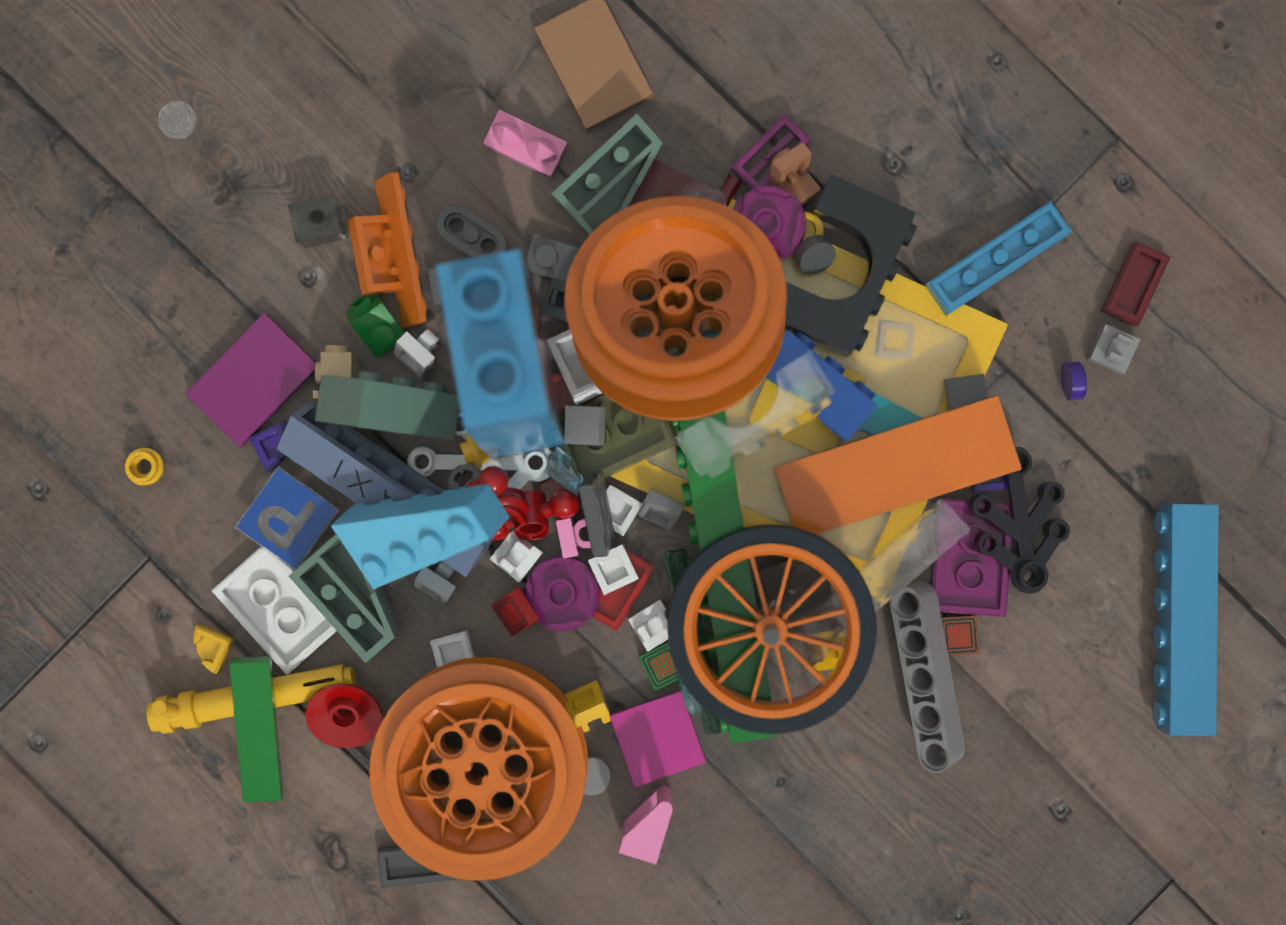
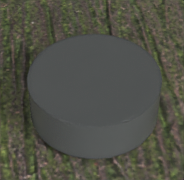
M813 235L806 238L795 251L797 264L807 274L823 272L832 264L835 258L833 245L822 235Z

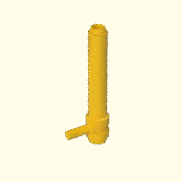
M338 664L273 677L275 706L278 708L308 702L318 690L332 684L356 685L354 669L352 666L346 667L344 664ZM232 686L198 693L196 690L180 692L178 697H172V695L157 697L155 701L149 702L146 708L150 730L152 732L160 731L162 734L176 732L179 727L188 730L201 727L204 722L234 717Z

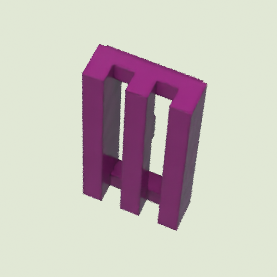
M784 114L731 166L730 170L735 175L737 174L741 181L751 189L760 185H768L770 171L759 182L754 177L794 137L799 140L794 147L802 142L807 147L811 139ZM785 126L789 132L747 172L743 167Z

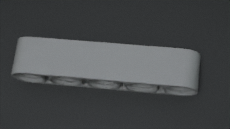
M917 581L898 588L893 592L890 599V607L918 758L926 770L932 773H940L963 758L965 743L938 596L931 584L925 581ZM910 593L917 598L918 608L912 605ZM917 631L924 636L925 646L918 641ZM924 669L931 674L932 683L925 678ZM930 706L938 712L939 721L932 716ZM937 744L945 750L946 758L939 753Z

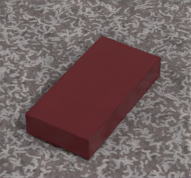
M1133 242L1101 312L1131 326H1139L1171 257L1140 242Z

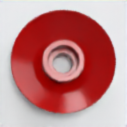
M341 683L332 684L318 690L307 704L305 718L309 730L321 742L337 748H355L365 745L376 736L383 720V713L378 700L370 692L356 685Z

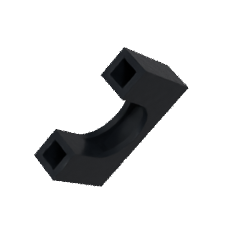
M831 174L812 214L816 215L821 221L851 234L859 241L867 257V276L857 293L838 300L819 297L786 282L785 329L793 333L800 331L811 341L848 357L854 350L860 352L868 337L869 330L864 329L869 315L876 317L883 304L885 296L880 294L885 280L892 282L899 269L901 261L896 259L901 245L908 247L917 226L912 224L916 212Z

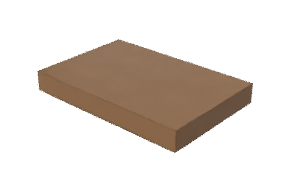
M587 0L534 28L586 132L653 98V93L605 0Z

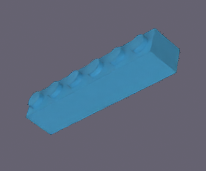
M1160 503L1159 511L1155 514L1154 526L1156 533L1159 534V549L1154 554L1155 570L1159 572V587H1156L1154 591V606L1156 610H1159L1158 625L1155 626L1153 632L1154 645L1158 648V663L1153 668L1154 684L1158 687V702L1153 704V720L1158 730L1170 736H1217L1218 504Z

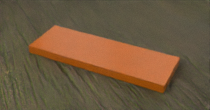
M998 395L774 467L793 526L814 534L823 533L1022 470Z

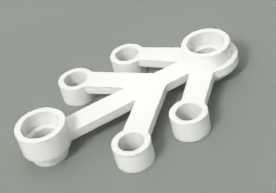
M461 412L458 413V418L462 417ZM456 430L455 434L458 436H462L466 440L464 434L467 432L465 430ZM427 447L415 448L409 454L407 460L408 466L424 477L434 475L437 470H453L459 465L467 464L464 455L436 454L434 450ZM546 448L518 455L490 458L491 461L483 463V468L478 470L481 472L488 466H498L504 470H518L509 479L507 488L521 489L529 480L540 482L549 478L555 469V457L551 450ZM420 455H426L429 459V464L424 469H419L416 465V459ZM540 456L543 459V466L539 470L530 468L529 460L531 457ZM472 478L462 488H465L473 481Z

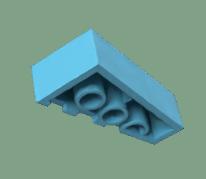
M489 484L445 490L439 495L427 496V493L413 495L410 499L395 501L394 498L380 500L377 504L366 505L365 502L353 504L331 527L374 590L490 540L507 521L509 515Z

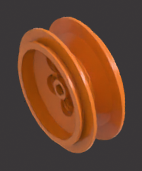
M689 196L654 198L636 203L612 215L600 224L582 244L573 260L566 281V318L582 368L593 384L610 400L631 412L660 420L677 421L703 418L728 409L743 400L762 383L772 369L781 350L785 332L786 281L780 259L773 245L765 234L742 214L708 199ZM675 277L687 278V281L683 283L671 282ZM642 294L653 295V297L647 301H639L636 299L639 295ZM711 294L721 297L715 302H707L703 299ZM641 329L652 331L651 334L643 338L634 336L635 332ZM707 330H715L720 333L715 338L708 339L702 336ZM675 347L685 350L680 356H670L667 354L670 349Z
M471 657L452 661L430 671L416 681L397 699L381 722L375 736L370 758L369 778L374 805L382 824L394 842L407 855L426 868L445 876L464 880H492L511 876L531 867L546 857L565 837L577 816L584 795L588 772V750L582 726L576 727L572 717L566 710L565 703L568 702L565 694L552 681L533 668L516 661L498 657ZM488 724L496 725L502 732V739L496 742L488 741L483 736L482 728ZM454 731L460 734L463 739V747L458 749L450 748L445 743V733ZM514 754L521 755L526 759L528 767L523 771H514L509 767L507 758ZM475 762H480L487 767L485 774L478 773L473 769ZM436 768L445 770L449 774L450 783L446 785L436 784L431 777V771ZM498 792H507L512 795L514 805L509 808L500 807L496 804L494 795ZM463 798L472 801L475 805V812L470 815L462 814L457 809L456 801Z

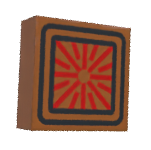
M977 615L941 617L948 656L979 653Z

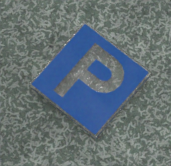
M278 465L234 528L295 571L305 561L341 509Z

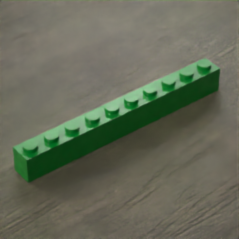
M725 410L703 418L672 421L675 430H681L683 445L676 446L679 469L687 468L689 483L682 484L685 507L693 506L695 521L688 522L691 545L699 544L700 552L718 538L744 528ZM748 558L732 565L722 575L757 609ZM717 578L708 588L707 597L702 599L701 606L751 620L754 618V615ZM703 614V620L711 619L713 634L706 635L707 642L752 630V627ZM751 637L709 648V657H717L719 672L714 674L719 677L756 638ZM760 644L722 682L734 691L751 698L763 653V645ZM765 663L755 699L772 701ZM720 720L722 734H730L731 744L777 737V734L746 731Z

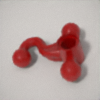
M498 466L486 467L480 472L477 479L471 481L466 486L472 487L489 484L505 511L510 514L507 521L498 530L493 541L504 540L512 529H514V534L519 539H541L549 532L548 517L555 515L561 519L571 518L577 513L580 504L577 495L568 489L556 491L550 498V501L546 502V496L540 491H522L517 488H507L509 483L507 473Z

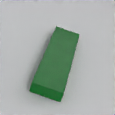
M271 656L231 658L229 665L243 803L281 801L283 785Z

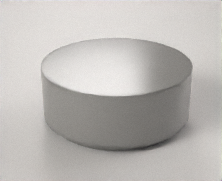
M589 755L584 794L594 796L607 789L611 779V770L603 758Z

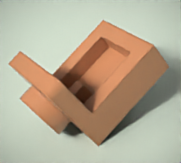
M803 142L793 149H783L773 158L768 185H776L790 191L802 205L820 192V186L808 173L812 153Z

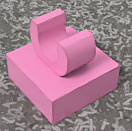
M573 516L568 519L558 518L556 520L563 559L578 556L580 553L579 546L591 548L590 540H583L579 535L580 529L587 526L585 518L579 520L575 526Z

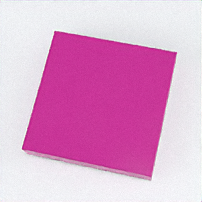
M681 689L610 713V718L634 788L706 763Z

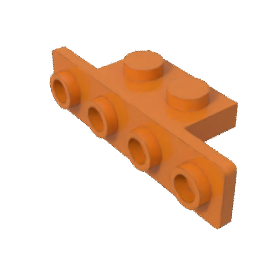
M389 172L375 181L380 215L354 216L347 221L361 295L395 292L402 328H411L426 322L427 305L421 293L418 277L420 272L419 263L414 256L412 246V226L407 219L404 203L405 189L400 182L399 173Z

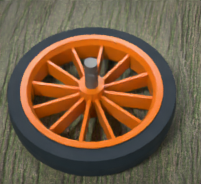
M767 524L745 527L730 532L709 544L690 562L675 587L668 612L667 631L670 653L676 671L689 693L703 708L731 726L746 731L764 734H783L800 731L823 722L838 712L855 695L868 673L874 656L877 623L874 603L869 588L856 566L840 549L826 539L801 528ZM781 555L788 557L775 607H768L755 561L756 556ZM750 558L763 605V609L760 611L722 575L732 565ZM794 558L812 566L822 575L783 611L780 609V604L792 559ZM716 578L754 615L753 620L700 606L706 591ZM826 579L832 584L842 601V607L792 620L789 618V615ZM698 613L752 627V630L699 644L697 630ZM843 613L846 616L845 644L791 630L793 626ZM755 637L756 640L719 677L714 674L703 656L702 650ZM791 637L842 651V654L832 672L825 678L787 638ZM762 644L764 649L750 698L734 691L722 681ZM781 644L821 682L817 687L803 695L792 697L779 649ZM769 648H774L788 696L786 700L766 701L755 699Z

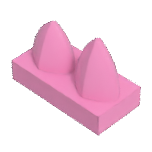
M500 109L483 142L484 147L551 179L568 147L566 141Z

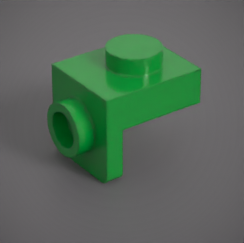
M379 294L359 296L351 303L350 309L346 311L350 325L376 358L392 349L396 345V341L406 333L385 306Z

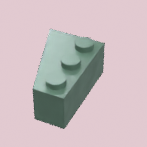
M337 534L289 575V578L365 663L373 659L402 633L383 586L373 590Z

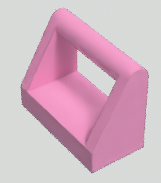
M662 785L656 789L624 820L620 833L619 853L657 864L673 811L672 791L669 786Z

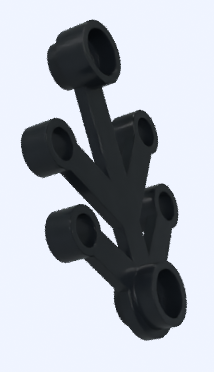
M1015 447L1022 470L1005 475L1012 518L995 506L993 499L988 495H973L968 501V510L975 517L986 518L1016 541L1018 556L1000 545L998 536L990 532H980L975 536L973 546L976 552L992 556L1009 569L1010 580L1016 590L1026 594H1033L1040 591L1046 585L1049 575L1045 564L1059 543L1068 538L1070 527L1064 520H1048L1043 526L1045 538L1034 551L1032 538L1054 505L1059 504L1063 500L1065 492L1062 485L1057 482L1042 483L1037 492L1039 500L1028 515L1023 476L1032 467V457L1026 449ZM1050 487H1053L1055 495L1050 500L1047 496V491ZM983 499L985 509L980 513L977 510V503ZM1056 524L1060 527V533L1057 537L1053 535V527ZM986 537H989L991 545L989 549L985 550L982 542ZM1026 568H1029L1031 576L1025 581L1024 572Z

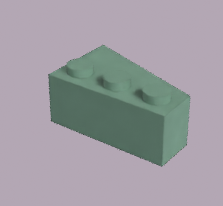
M636 113L551 193L550 197L577 227L589 237L600 224L629 206L663 142Z
M359 371L358 378L321 375L315 421L455 440L460 402L457 394L446 393L447 385L424 382L423 389L414 387L415 380L392 377L391 383L382 382V374Z

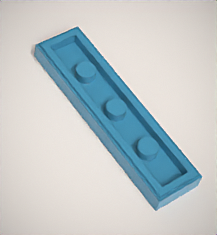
M1049 201L928 281L925 286L947 316L1073 231L1054 204Z

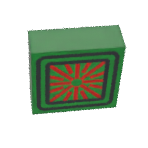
M668 641L649 652L646 651L638 655L655 691L680 679L670 653Z

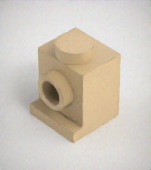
M326 345L325 352H321V361H317L315 364L316 383L320 384L321 375L358 378L359 355L348 352V346ZM313 391V398L318 399L319 391Z

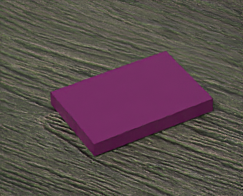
M263 313L185 395L238 447H243L250 440L249 438L253 437L315 373L316 361L268 314Z
M937 498L930 584L937 593L940 612L1006 617L1010 570L992 556L976 552L973 540L980 532L994 533L998 536L1000 545L1012 551V538L986 518L971 515L968 510L969 500ZM978 501L977 510L981 513L985 509L984 501ZM994 502L995 506L1012 518L1010 503ZM986 537L982 542L985 550L989 549L991 545L989 537Z

